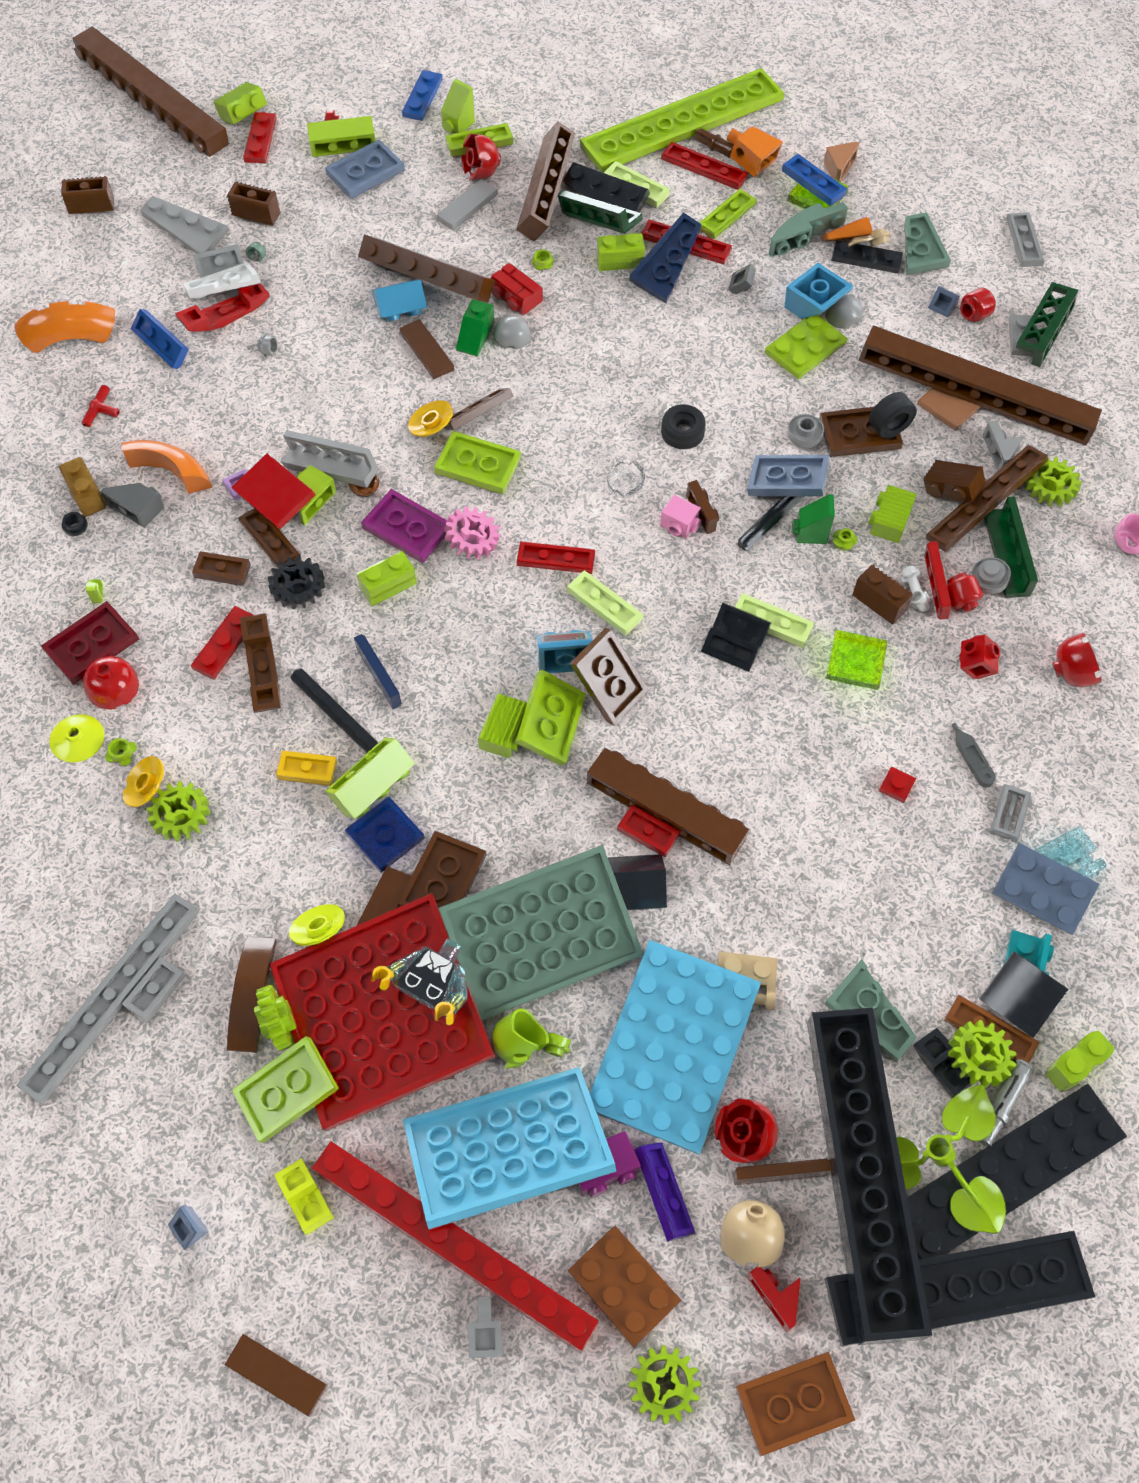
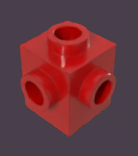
M985 634L976 635L973 638L961 641V653L959 654L960 669L972 679H981L998 674L999 657L1001 655L998 644Z

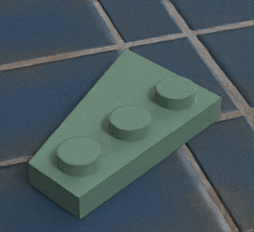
M928 213L906 216L904 221L906 275L949 267L951 259Z
M861 959L829 997L825 1005L832 1011L873 1007L880 1050L897 1063L917 1037L897 1008L893 1007L883 993L884 989L878 981L873 979L867 970V965Z

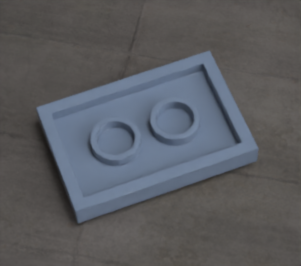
M379 139L325 167L326 175L352 199L405 171V166Z
M755 455L747 487L748 496H823L830 464L829 455Z
M1018 843L992 894L1073 935L1100 884Z

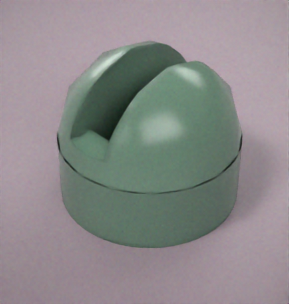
M253 242L246 248V255L251 260H254V255H257L260 258L254 261L261 262L266 255V248L260 242Z

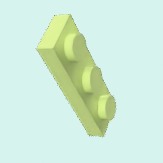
M616 161L604 172L647 188L650 195L645 203L656 209L669 196V188Z
M585 570L567 586V592L625 636L643 620V614Z
M743 593L735 606L771 621L772 624L767 634L801 648L804 647L814 626L812 621Z

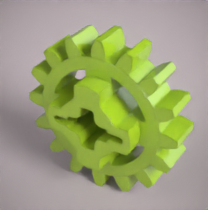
M1054 457L1053 461H1050L1048 458V462L1025 481L1027 483L1025 489L1032 490L1031 498L1039 497L1038 503H1042L1045 500L1050 507L1053 502H1056L1060 507L1063 502L1069 504L1072 498L1077 496L1082 481L1078 480L1080 473L1073 472L1075 469L1074 465L1068 467L1067 460L1061 463L1058 462V457Z
M178 781L177 787L174 788L168 783L165 792L158 789L159 797H152L150 799L153 806L147 808V812L150 815L147 819L150 825L153 826L156 834L162 833L165 840H168L171 835H173L176 842H179L181 835H185L188 840L191 839L190 832L194 831L199 834L201 831L198 826L200 824L207 825L208 822L204 816L211 814L208 808L210 803L207 797L204 796L201 788L195 790L191 782L184 787L182 781ZM193 800L196 802L197 805L196 810H194L192 807ZM162 812L165 814V822H163L161 819Z
M273 985L256 990L258 1006L254 1007V1012L262 1035L266 1036L267 1040L272 1038L273 1044L277 1047L278 1051L292 1047L294 1039L291 1030L296 1029V1023L288 1001L283 996L278 997Z
M979 1020L974 1025L971 1021L967 1022L954 1033V1037L949 1041V1045L953 1048L948 1052V1056L956 1058L952 1067L961 1068L962 1071L959 1077L963 1078L968 1075L971 1085L980 1081L981 1085L986 1088L990 1084L996 1087L1011 1076L1010 1071L1016 1067V1064L1011 1060L1017 1054L1008 1048L1013 1043L1012 1040L1005 1041L1002 1038L1005 1033L1004 1030L997 1033L994 1031L993 1023L984 1027L983 1021Z
M666 1345L661 1346L660 1354H656L651 1347L648 1349L649 1359L646 1360L642 1356L637 1358L641 1368H631L630 1373L637 1377L636 1381L628 1383L629 1388L636 1389L637 1391L631 1398V1401H640L642 1403L638 1411L640 1414H643L646 1410L651 1412V1422H654L658 1415L662 1416L664 1425L669 1423L671 1415L679 1422L682 1420L681 1410L688 1414H691L693 1411L688 1404L689 1401H699L700 1397L693 1393L694 1388L701 1386L700 1381L693 1380V1375L699 1370L697 1367L689 1369L687 1364L691 1357L687 1355L680 1359L678 1357L679 1348L677 1347L672 1354L667 1353ZM666 1361L664 1368L657 1372L647 1370L655 1362ZM678 1367L685 1375L687 1387L679 1382L676 1374ZM670 1369L669 1383L674 1386L673 1390L668 1389L662 1395L661 1400H659L660 1385L656 1383V1379L662 1380ZM642 1383L650 1386L654 1396L652 1403L647 1400L643 1392ZM672 1397L682 1400L674 1408L663 1409L666 1400Z

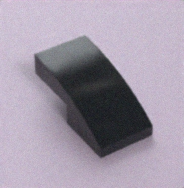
M935 1028L913 1045L923 1063L951 1098L971 1086L970 1077L968 1075L963 1078L959 1077L962 1071L961 1068L952 1067L956 1058L948 1056V1052L953 1047L949 1045V1040L938 1028Z

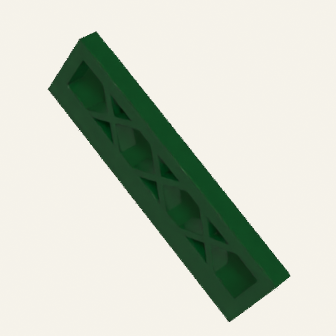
M565 190L558 193L562 213L581 221L625 234L643 220L642 213Z
M1051 282L1016 343L1017 349L1033 353L1032 365L1041 367L1075 307L1078 289ZM1054 291L1065 296L1055 299L1052 293ZM1053 307L1056 312L1046 314L1044 309ZM1044 322L1047 326L1037 329L1035 324ZM1035 337L1038 344L1034 345L1025 342V340Z
M1015 496L1007 497L1002 509H994L984 520L994 558L1005 561L1011 571L1009 585L1003 590L1004 597H1030L1038 582L1016 498Z

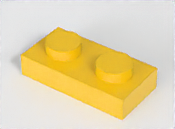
M282 750L276 776L278 780L331 786L338 761L335 756Z

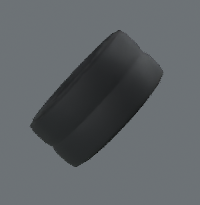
M895 392L883 398L873 408L869 416V422L882 438H892L903 432L912 423L917 409L906 394Z
M680 404L669 408L662 418L661 435L663 440L676 449L696 447L704 438L705 417L698 408L691 405ZM680 424H686L690 428L686 431L679 430L677 426Z

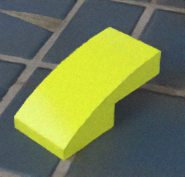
M302 1158L274 1174L306 1235L334 1218Z

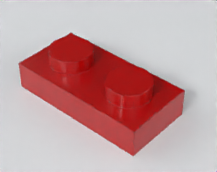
M634 805L630 806L617 826L618 832L665 858L680 836V831Z

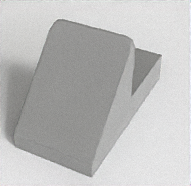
M996 420L987 423L983 438L997 471L1017 454L1024 437L1006 439L1005 431L1001 430Z

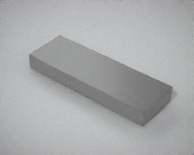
M480 179L439 212L437 220L454 231L498 195V189Z
M1030 212L1008 213L1006 219L1020 266H1043L1045 261Z

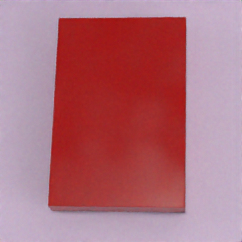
M268 453L231 487L235 493L279 530L316 495L312 489Z

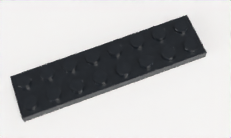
M1086 1084L1000 1138L992 1146L986 1147L956 1167L968 1185L974 1178L979 1176L992 1180L999 1187L1003 1195L1007 1215L1122 1141L1127 1135L1090 1085ZM952 1170L907 1197L919 1260L945 1255L979 1233L961 1226L951 1212V1198L957 1190L964 1189Z
M1075 1231L919 1260L931 1330L1095 1298ZM847 1273L826 1277L824 1280L840 1346L845 1347L858 1344Z

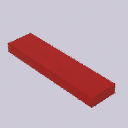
M671 142L661 155V160L736 190H739L749 173L674 142Z
M649 219L641 234L644 240L657 244L671 226ZM698 235L690 254L724 265L732 250V245Z

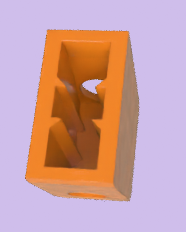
M750 127L744 133H740L733 128L727 136V141L734 145L731 158L754 177L777 159L783 141L756 127Z

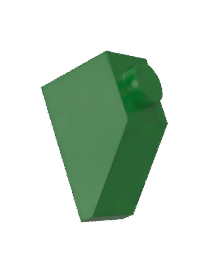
M474 299L471 300L463 315L456 351L478 357L495 324L494 305Z
M828 494L799 509L797 519L792 520V534H796L797 543L827 544L835 517L834 495Z

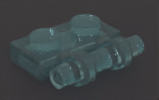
M1080 826L1034 850L1068 868L1073 863L1078 862L1081 869L1076 872L1090 879L1100 874L1099 871L1107 867L1106 862L1102 858L1093 861L1089 856L1096 850V847Z

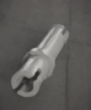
M1016 1060V1067L1011 1070V1076L1006 1079L992 1104L996 1116L995 1128L989 1137L978 1141L986 1147L992 1146L1002 1126L1008 1124L1010 1120L1008 1115L1030 1075L1034 1072L1033 1066L1023 1060Z

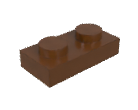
M697 480L689 482L686 493L688 501L700 507L699 518L706 534L715 532L717 522L719 521L717 509L711 506L706 489L701 488Z
M200 551L192 574L194 578L244 586L251 564L249 559Z

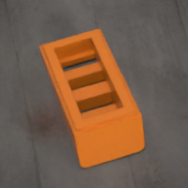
M866 216L823 234L821 239L823 241H834L861 236L866 237L871 235L873 229L869 217Z

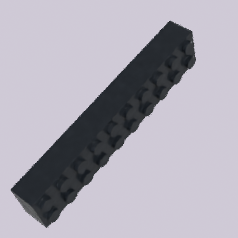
M873 1007L812 1012L808 1019L807 1027L828 1159H830L832 1170L831 1178L858 1346L925 1340L932 1336Z

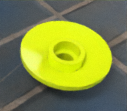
M85 714L69 716L61 720L52 730L49 739L51 751L58 759L65 762L75 763L87 760L101 748L104 741V729L101 723L92 716ZM73 732H78L76 736L70 737Z
M333 904L320 905L307 910L292 923L289 929V936L292 942L300 946H310L329 939L343 926L345 921L344 911L341 907Z

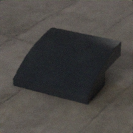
M722 602L701 652L749 672L759 654L772 622Z
M1013 951L979 999L1034 1038L1069 989Z

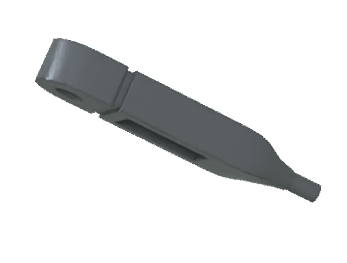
M953 723L952 727L955 730L956 746L972 774H974L976 781L982 787L992 786L996 780L995 773L989 767V763L975 739L961 731L957 724Z

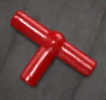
M101 385L95 398L90 401L89 409L81 421L83 426L91 427L99 412L115 418L118 417L120 413L118 408L103 404L110 392V388L107 385Z

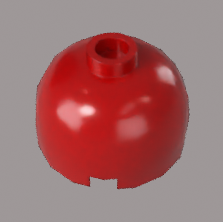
M469 134L463 143V147H467L466 155L461 157L463 171L465 174L469 171L471 175L469 180L471 181L486 180L495 173L500 165L501 155L498 152L497 146L489 137ZM478 167L474 173H471L472 168Z
M1083 632L1065 639L1056 651L1057 661L1052 663L1057 677L1063 676L1068 684L1081 688L1102 682L1101 677L1096 678L1095 672L1100 671L1090 642L1083 643L1082 638L1086 637Z
M114 656L100 657L93 661L86 668L82 679L84 692L90 702L101 709L112 710L123 704H128L136 696L139 688L138 675L130 663Z
M741 1098L733 1100L734 1102L729 1106L725 1105L716 1118L714 1131L715 1138L720 1141V1146L723 1149H720L722 1154L731 1161L740 1163H754L765 1159L774 1150L779 1133L776 1118L771 1110L756 1100Z

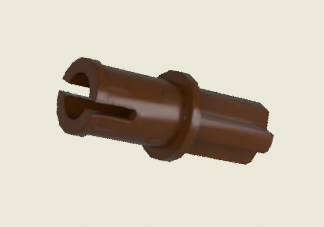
M704 129L696 131L694 136L696 141L710 147L711 151L715 150L728 158L731 157L734 146L732 143L721 138L719 134L714 135Z

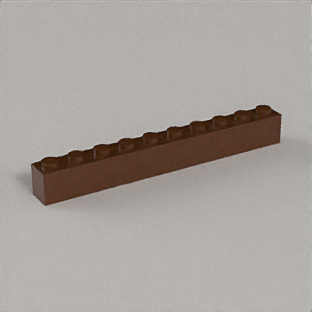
M91 26L72 38L75 45L74 51L80 60H86L93 70L97 69L106 80L110 79L119 90L123 89L127 92L130 99H136L140 102L144 110H150L158 121L163 120L171 131H177L185 142L190 141L198 152H204L211 157L230 144L224 126L96 28Z
M874 325L870 330L858 360L1085 446L1096 430L1102 409Z

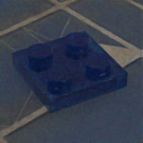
M389 796L345 829L346 835L380 873L425 839L424 833Z

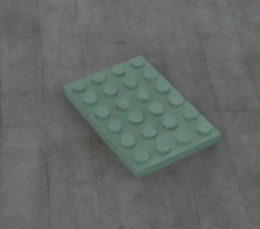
M603 845L438 908L448 938L482 1020L644 955Z

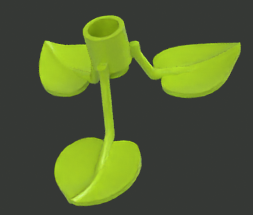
M976 1085L957 1094L944 1108L942 1114L943 1125L946 1130L957 1133V1135H933L928 1139L926 1151H923L921 1159H919V1150L912 1141L904 1137L896 1138L906 1190L920 1183L922 1174L919 1166L924 1165L929 1158L940 1167L949 1166L964 1188L957 1190L951 1198V1212L956 1221L971 1231L997 1234L1001 1231L1006 1217L1005 1201L999 1187L992 1180L984 1176L974 1178L968 1185L954 1164L956 1151L951 1143L961 1140L963 1135L970 1141H981L989 1137L995 1128V1111L983 1085Z

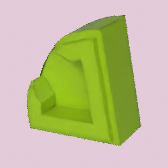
M90 579L87 581L86 592L92 604L103 602V582L100 579Z

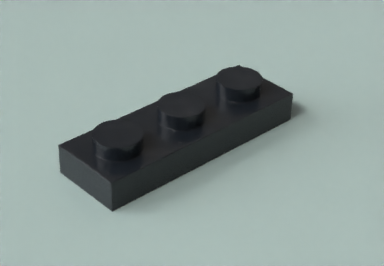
M836 240L831 261L899 273L903 252L861 244L848 247L850 242Z

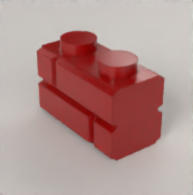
M511 263L506 264L501 270L492 274L491 279L495 280L492 289L493 296L505 301L512 311H518L520 314L525 315L543 301V287Z

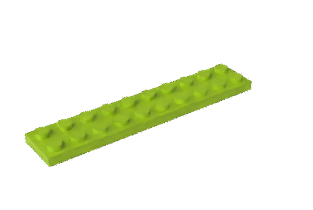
M760 68L581 138L580 147L600 172H605L615 161L625 164L665 148L671 142L677 143L695 136L698 129L707 131L784 100L785 93Z

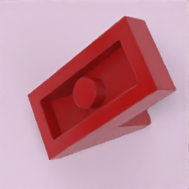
M755 1267L746 1277L785 1332H788L796 1325L801 1278H798L783 1291L779 1292L776 1288L779 1283L773 1273L768 1268L763 1270L762 1267Z

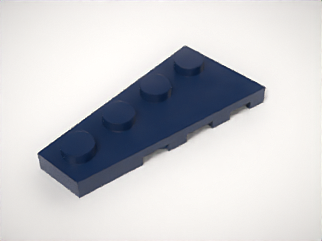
M683 212L629 275V281L650 295L667 303L700 233L702 224Z

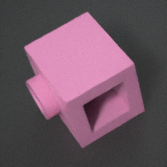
M673 495L661 512L660 526L666 528L674 536L680 535L687 538L691 532L695 533L701 524V519L699 518L700 507Z

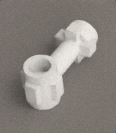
M908 566L903 569V577L901 579L904 585L909 584L913 594L910 605L913 609L926 612L930 609L932 600L927 592H923L918 579L923 576L916 566Z

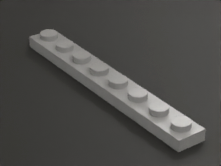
M174 893L16 1086L44 1105L121 1010L124 1000L160 956L164 957L198 915L199 910L197 907Z

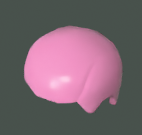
M1132 513L1126 515L1115 528V541L1118 547L1127 554H1139V514ZM1128 539L1132 540L1135 543L1136 547L1132 546L1128 542Z

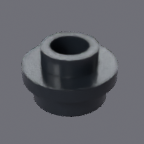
M69 512L64 515L61 526L67 535L78 536L86 531L88 522L84 515L78 512Z

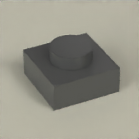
M749 264L734 272L728 290L732 294H738L750 289L753 285L756 269Z

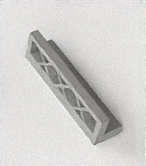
M288 430L283 435L290 450L281 462L284 467L302 472L309 465H312L336 481L366 488L379 470L368 448Z

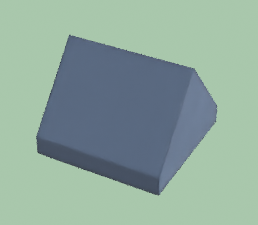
M938 286L928 308L949 317L957 307L960 296Z
M183 1205L179 1207L168 1224L184 1250L208 1233V1230L192 1206Z

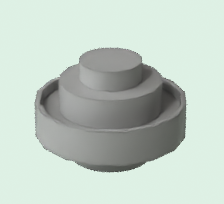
M800 414L792 418L787 429L790 441L796 446L803 448L816 446L822 440L824 426L820 419L809 414Z
M989 557L975 564L972 569V575L976 577L983 593L996 594L1006 589L1009 585L1011 571L1005 561Z

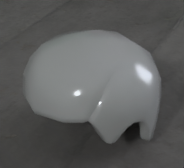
M847 294L827 309L825 317L828 323L835 328L849 329L851 325L859 323L864 309L858 299Z
M518 315L500 318L493 330L495 340L504 348L513 346L516 349H520L529 344L532 338L526 320Z

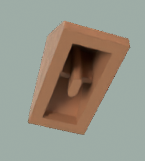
M855 141L827 147L824 165L830 176L838 183L842 181L856 160L859 142Z

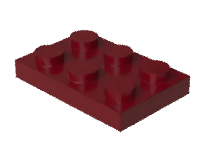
M106 601L42 644L41 648L74 685L83 679L86 668L93 661L105 656L115 657L138 641L139 637L109 602Z

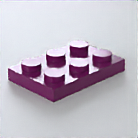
M390 489L362 520L361 526L362 529L423 564L445 538L446 532H444L447 520L397 491Z

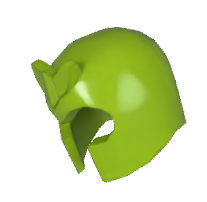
M518 1008L496 1023L491 1041L496 1054L507 1062L504 1066L507 1070L510 1068L516 1069L525 1064L535 1050L539 1052L549 1043V1036L532 1013L524 1008Z

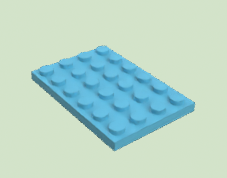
M649 940L590 1091L596 1113L700 1155L761 982Z
M580 1067L403 1119L428 1229L616 1172L615 1162Z

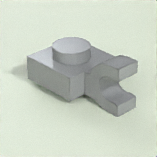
M478 1297V1322H468L469 1358L502 1357V1321H492V1297Z

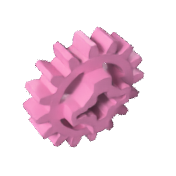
M467 506L464 507L462 512L456 509L453 515H449L444 528V532H446L444 539L451 541L449 548L453 549L456 547L458 549L457 555L462 554V552L466 553L467 559L471 557V554L475 555L476 559H480L482 554L486 557L489 556L490 551L495 550L500 534L497 533L499 526L492 525L494 517H485L486 511H483L481 514L478 513L477 507H474L473 511H469Z

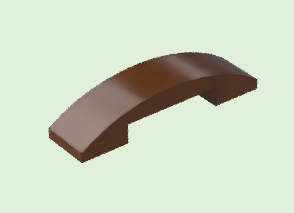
M267 614L240 618L246 649L253 711L258 713L281 708L280 690Z
M247 936L231 999L227 1051L257 1053L261 1030L254 1012V1007L258 1006L256 990L267 986L269 963L273 962L276 938Z

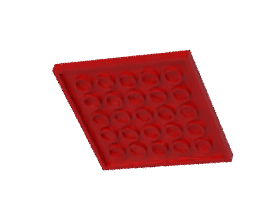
M432 893L336 934L321 943L311 945L269 963L279 996H283L288 1001L296 1023V1029L291 1030L294 1043L296 1044L305 1036L311 1038L339 1088L315 1106L324 1131L333 1129L496 1057L468 983L448 938L438 911L439 907L435 896ZM424 950H431L455 965L443 1002L450 1003L456 995L462 996V1001L454 1010V1021L451 1025L446 1024V1016H441L438 1021L435 1020V1006L394 984ZM401 963L406 965V970L390 979L389 987L386 990L379 988L382 979H377L374 982L371 981L373 970L378 966H385L390 970Z

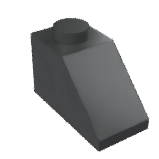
M141 483L108 487L100 491L107 506L143 528L164 508L161 494L155 488H148Z

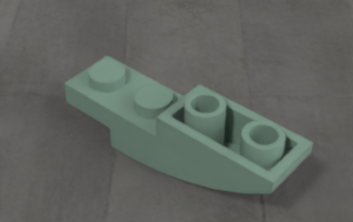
M842 202L824 209L818 203L800 211L788 219L771 238L770 257L778 254L784 255L789 250L798 247L804 248L810 243L813 234L819 235L827 229L839 228L845 223L848 207Z

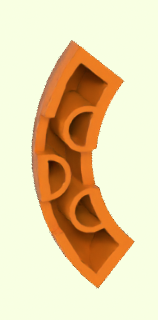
M69 301L50 303L48 308L39 311L33 309L26 313L14 324V328L21 343L34 353L42 351L53 343L69 339H87L103 343L108 340L113 330L115 309L86 301L85 305L69 304Z
M153 440L121 442L123 453L130 468L141 466L165 468L173 472L183 482L188 494L213 488L205 470L186 451L171 444Z

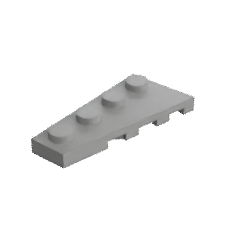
M152 196L140 210L142 216L160 229L168 232L171 237L179 240L186 248L193 250L197 254L213 250L229 231L228 226L155 196Z

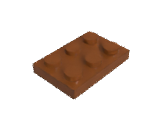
M616 1226L612 1227L568 1269L569 1274L633 1348L681 1302V1299Z
M829 1352L735 1387L760 1457L855 1421Z

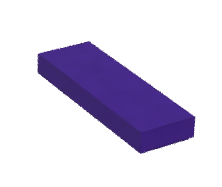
M663 1143L641 1145L634 1149L667 1242L696 1234Z

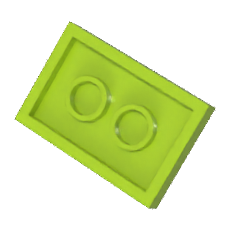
M815 315L803 319L765 348L764 353L799 380L844 346L848 338L820 316Z
M453 431L434 466L435 474L503 495L521 459V451Z
M544 670L538 671L515 743L558 765L566 764L586 693Z
M305 1036L232 1089V1092L258 1142L265 1143L339 1088L312 1039Z

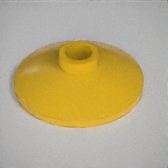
M444 400L429 402L413 413L408 422V429L411 434L417 437L433 435L449 423L453 416V408L449 402Z
M148 756L133 767L126 778L127 786L122 792L126 805L133 808L140 807L157 793L164 774V765L161 759L155 756Z

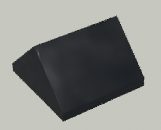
M662 855L608 857L627 911L667 908L666 868Z

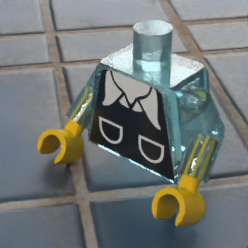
M450 939L445 941L439 953L424 946L420 951L416 950L388 967L378 966L373 970L371 981L374 982L377 979H382L379 987L381 990H386L389 987L390 981H394L393 985L400 992L434 1010L436 1021L441 1016L446 1017L447 1025L453 1024L454 1014L467 1001V978L465 971L459 964L454 962L462 947Z

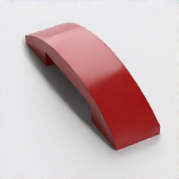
M261 283L237 288L238 295L200 310L197 305L175 313V315L188 331L202 332L215 330L256 310L270 297V294Z

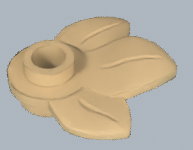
M882 228L872 231L870 237H854L850 240L848 247L867 241L871 242V246L889 242L890 231L885 232V229Z

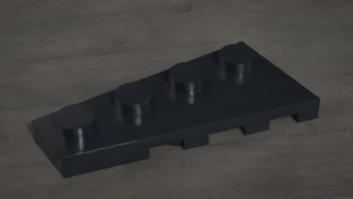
M572 162L563 179V183L579 195L638 213L641 212L650 195L647 188Z

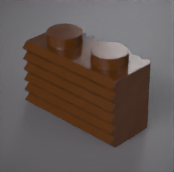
M107 176L62 180L61 196L63 197L68 214L114 211V195Z
M236 181L227 194L229 208H231L230 212H232L231 215L273 226L280 215L275 190L271 191V189L267 190V188L263 189V187L259 188L258 186L255 187L254 185L251 186L250 184L247 185L246 183L243 184Z
M935 460V463H933V466H931L923 478L926 493L930 496L946 498L947 500L950 498L951 500L957 502L964 501L965 503L967 501L972 503L986 482L983 467Z
M871 565L856 580L852 596L892 625L907 611L913 596L912 592H908V589H904V586L896 583V580H892L887 574H883V571L875 568V565Z

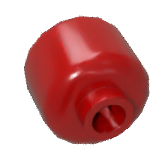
M983 287L965 294L960 306L962 316L970 322H978L991 316L996 308L995 297L991 291Z
M963 572L947 580L953 609H963L964 613L979 606L978 601L982 599L984 594L974 575H967L966 572Z

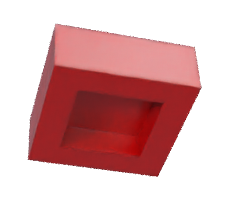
M891 766L879 792L904 803L917 778Z

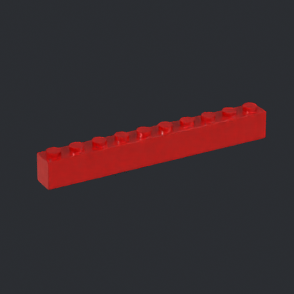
M332 1141L329 1142L312 1167L319 1177L582 1354L596 1330L599 1320L453 1222L428 1229L423 1205L420 1200Z

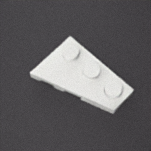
M246 262L183 283V286L190 299H201L209 294L261 282L258 273Z

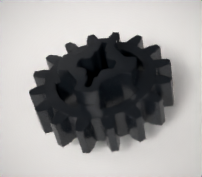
M298 556L296 561H292L291 557H287V563L284 564L279 561V569H271L273 576H268L270 594L273 595L275 602L281 601L282 607H286L290 603L292 609H296L297 604H301L303 608H306V602L309 601L314 604L316 603L314 596H322L321 589L325 588L323 570H320L318 563L312 565L311 558L302 561L301 556ZM309 575L313 577V582L310 580ZM280 583L284 586L283 590L280 588Z

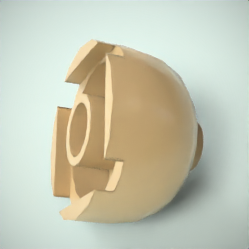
M756 1200L739 1202L725 1214L720 1231L721 1247L730 1259L740 1265L747 1266V1262L758 1263V1267H766L775 1263L782 1255L785 1239V1228L782 1219L773 1207L764 1202Z

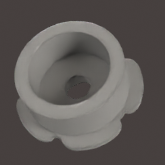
M268 333L262 334L257 342L259 352L264 354L265 357L267 355H275L278 349L277 338Z

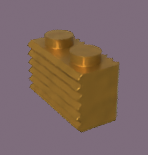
M77 457L59 465L58 468L82 515L87 517L106 508L100 490L82 457Z

